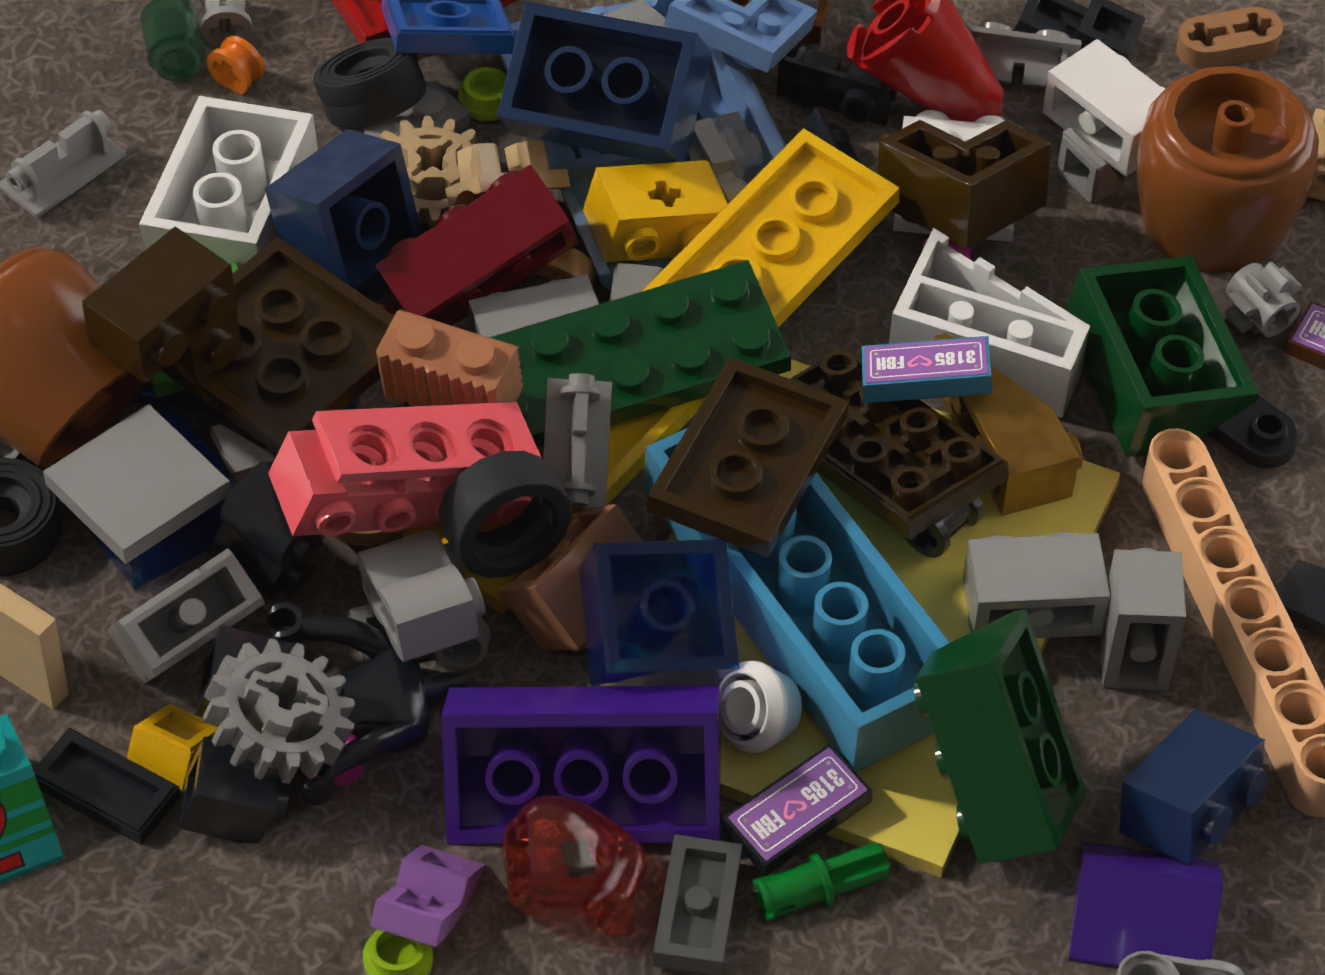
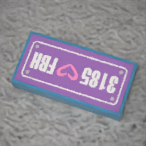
M989 336L862 346V375L865 403L993 393Z

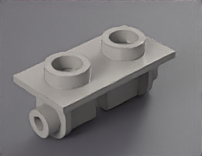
M985 22L979 26L966 25L1000 85L1007 86L1011 85L1013 66L1025 67L1022 88L1045 91L1048 71L1080 51L1082 41L1070 39L1067 34L1057 30H1040L1036 34L1012 31L1009 26L997 22Z
M96 110L93 113L84 111L79 115L77 121L58 133L59 141L52 143L48 140L22 159L16 158L12 161L11 170L6 173V178L0 181V190L34 217L39 218L127 154L124 149L107 137V132L112 129V124L107 115L101 110Z
M583 373L569 374V379L547 378L543 461L570 498L571 508L573 509L605 506L607 496L612 382L595 381L594 375Z

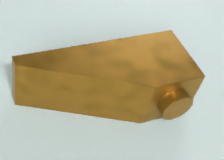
M947 333L934 336V340L954 339ZM992 365L993 393L941 398L955 425L1008 461L1009 479L989 491L1002 516L1072 497L1077 469H1080L1083 463L1082 451L1076 436L1072 432L1066 433L1052 408Z

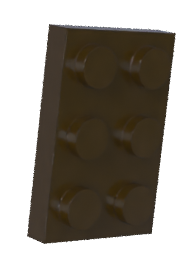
M729 357L647 496V512L769 558L846 421L849 401Z

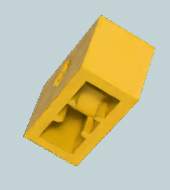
M708 160L596 167L583 212L605 263L631 260L642 261L646 259L676 257L728 203Z

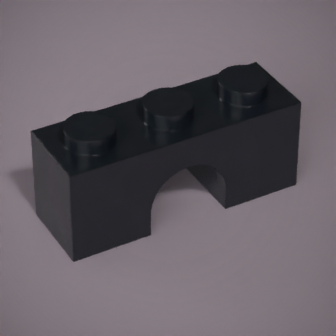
M220 625L203 660L195 715L203 717L210 703L204 697L206 690L227 655L237 658L243 644L248 642L262 654L269 639H276L280 645L281 652L290 654L296 643ZM203 737L187 770L178 829L239 843L260 844L270 823L280 824L283 820L289 799V784L281 783L278 769L273 768L268 769L262 780L255 778L254 762L246 759L243 763L234 766L230 763L235 751L231 744L214 746L212 743L213 738Z

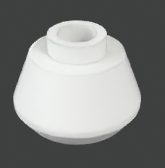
M744 661L729 670L720 684V729L735 748L745 753L764 752L792 734L798 726L802 713V701L800 692L790 677L759 661Z

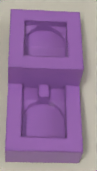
M420 845L402 859L396 885L376 900L370 927L436 947L449 934L473 897L486 864Z

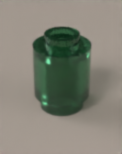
M152 0L143 8L140 15L149 65L161 78L167 81L179 82L192 78L199 72L205 57V47L195 5L190 0Z

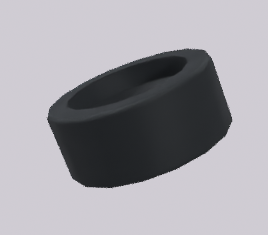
M523 450L502 451L475 462L461 472L448 487L438 510L440 529L459 560L469 572L486 578L509 577L530 569L549 556L562 541L572 519L571 500L541 457ZM523 496H533L531 503L521 515L507 525L490 532H477L479 526L488 515L504 503Z

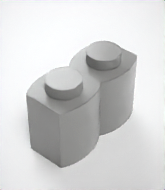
M434 530L422 531L356 553L363 590L379 622L384 625L394 650L403 662L480 637L477 618L484 616L486 612L479 586L473 577L464 579L461 561L449 542L442 544Z

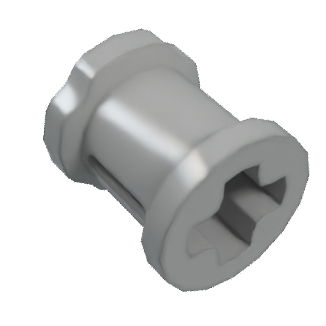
M200 0L206 12L201 20V35L204 41L211 46H221L222 42L230 36H238L248 41L252 36L253 27L252 20L249 14L246 13L245 5L250 0H226V2H221V0ZM225 18H230L231 32L229 33L226 32Z

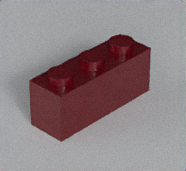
M530 164L519 172L510 171L503 174L491 184L487 193L470 204H461L449 209L439 218L436 226L419 237L407 238L398 242L387 252L385 259L375 266L404 311L452 326L469 315L468 300L486 297L497 292H505L580 242L570 220Z

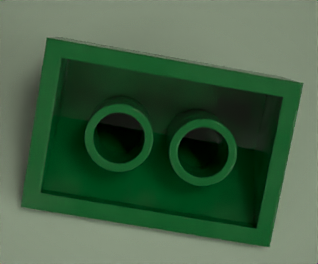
M1193 256L1079 269L1065 310L1090 325L1083 364L1125 457L1148 454L1151 440L1157 433L1166 429L1179 428L1190 431L1199 438H1202L1257 402L1260 393Z
M1025 609L1012 612L934 650L915 677L914 697L918 711L923 718H929L937 740L935 757L938 770L945 780L951 781L958 802L956 818L959 831L965 841H971L979 864L1056 851L1087 793Z

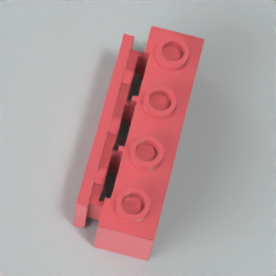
M517 402L330 410L315 412L312 421L316 430L288 431L268 474L292 536L321 534L331 537L348 532L381 530L390 533L407 528L440 526L438 510L445 491L461 472L475 462L502 451L523 450L536 456H541ZM523 496L504 503L491 512L483 523L498 522L507 525L521 515L531 503L533 496Z

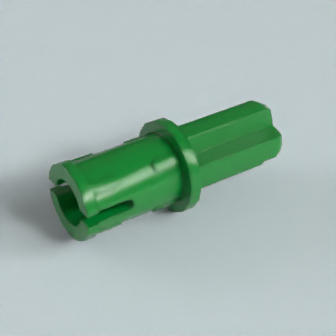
M870 843L823 860L818 854L814 853L807 857V863L777 874L774 873L762 878L753 879L752 885L754 888H752V892L765 922H770L791 912L806 907L809 908L823 903L825 908L833 906L834 896L887 879L891 874L890 863L883 846L877 843Z

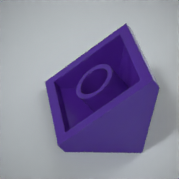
M1082 841L1068 961L1118 969L1126 956L1137 951H1152L1161 955L1195 960H1211L1224 884L1219 863L1196 858L1191 865H1188L1164 853Z

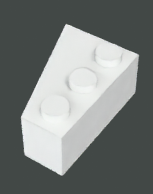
M933 228L892 313L889 344L934 340V336L947 333L952 338L989 336L991 365L1055 411L1058 417L1062 418L1082 373L1090 325L1027 286L1022 291H1019L994 275V265L981 257L975 262L948 246L949 237Z

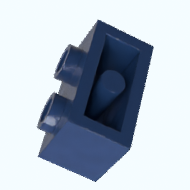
M1194 710L1121 782L1120 833L1191 865L1210 844L1217 845L1221 842L1231 822L1246 807H1254L1261 799L1268 782V773L1263 769L1265 739L1198 710Z

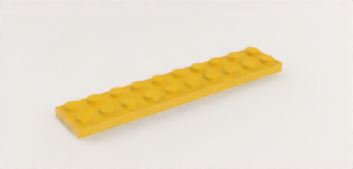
M803 128L642 291L749 260L779 328L899 203L900 188ZM706 397L610 426L606 505L645 467L646 446L677 433L697 413ZM544 446L537 448L542 459ZM571 508L572 516H573L579 509H573V508ZM498 522L482 523L477 532H490L505 525ZM440 526L407 528L402 532L404 538L432 529L436 532L442 544L448 543ZM461 562L464 579L473 577L479 586L484 603L502 615L509 608V605L498 591L514 575L486 578L469 572Z

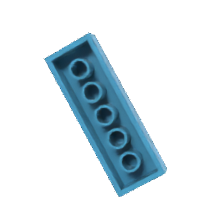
M687 428L646 446L644 495L646 498ZM817 473L769 558L661 517L772 667L794 681L800 692L802 707L832 747L855 772L934 733L929 718H923L918 711L914 697L915 677L932 652L950 642Z

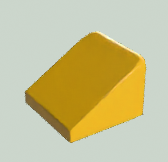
M168 704L134 726L127 758L178 785L180 790H183L187 770L203 737L213 738L219 726L206 723L204 719L172 704Z

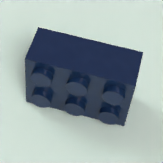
M526 1L497 117L515 135L657 163L684 162L687 158L713 53L698 33Z

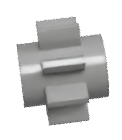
M1269 262L1265 268L1259 263L1249 264L1239 270L1226 287V295L1234 304L1224 312V315L1241 333L1250 330L1253 335L1262 332L1266 337L1276 336L1285 331L1297 318L1300 312V305L1292 296L1302 286L1284 267L1278 268L1273 262Z

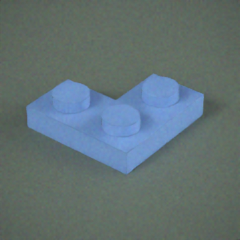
M674 0L669 5L664 25L672 29L698 33L706 45L732 56L739 65L749 69H760L768 73L812 30L818 10L797 0H752L745 7L729 0Z

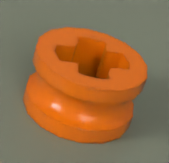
M238 36L226 38L220 48L213 50L206 59L207 68L213 79L240 95L245 94L250 89L252 82L259 81L265 73V63L259 52L248 41Z

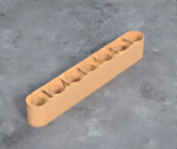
M1176 428L1161 431L1151 440L1142 479L1143 492L1171 551L1181 552L1182 568L1185 581L1259 737L1265 739L1266 752L1289 800L1296 809L1305 815L1316 818L1325 817V779L1317 777H1325L1324 686L1205 444L1198 436L1187 430Z

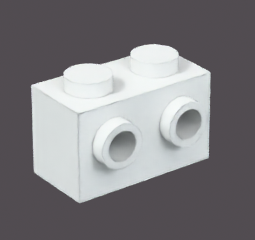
M1096 39L1048 71L1042 113L1064 130L1071 128L1104 161L1127 177L1137 170L1139 141L1150 104L1166 88L1156 84L1131 65L1125 57L1118 55L1100 40Z

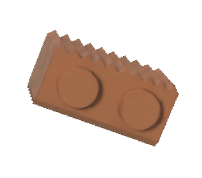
M403 310L396 312L376 350L384 396L387 401L396 398L398 405L405 402L408 403L409 407L516 402L523 387L521 382L522 376L520 375L521 368H519L521 361H518L520 356L518 354V346Z

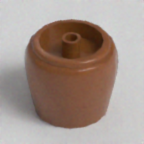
M1237 66L1203 68L1172 81L1150 104L1139 141L1137 157L1140 214L1146 235L1157 248L1170 258L1193 256L1199 270L1212 273L1235 272L1249 264H1260L1267 261L1282 244L1306 201L1313 180L1318 157L1319 137L1307 106L1284 83L1261 71Z
M40 246L24 249L0 263V439L45 470L110 427L140 395L149 380L146 383L142 382L93 347L88 340L82 301L97 290L100 285L67 252L60 249L47 250Z

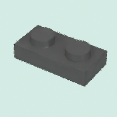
M674 834L653 950V967L706 975H722L743 844Z

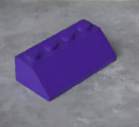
M720 685L449 688L441 715L447 844L566 843L565 839L567 842L576 841V837L578 840L586 837V843L673 842L674 834L720 841ZM569 810L574 811V813H575L577 816H578V814H579L580 817L583 816L582 819H583L584 821H586V822L588 821V823H590L591 825L588 824V826H586V823L583 822L582 820H581V822H580V820H576L578 817H576L573 813L570 814V811H569Z

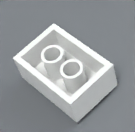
M199 96L139 223L144 250L176 226L228 263L236 262L238 268L250 260L277 237L265 188L318 150L313 114Z

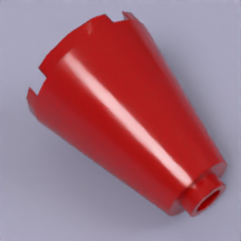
M877 0L871 7L878 15L867 29L859 21L852 31L847 44L848 58L858 68L925 109L943 112L948 116L949 120L975 122L977 119L988 115L1000 116L1003 109L1001 103L1004 98V90L952 0Z

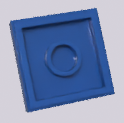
M382 0L381 9L396 53L513 54L515 35L500 0Z

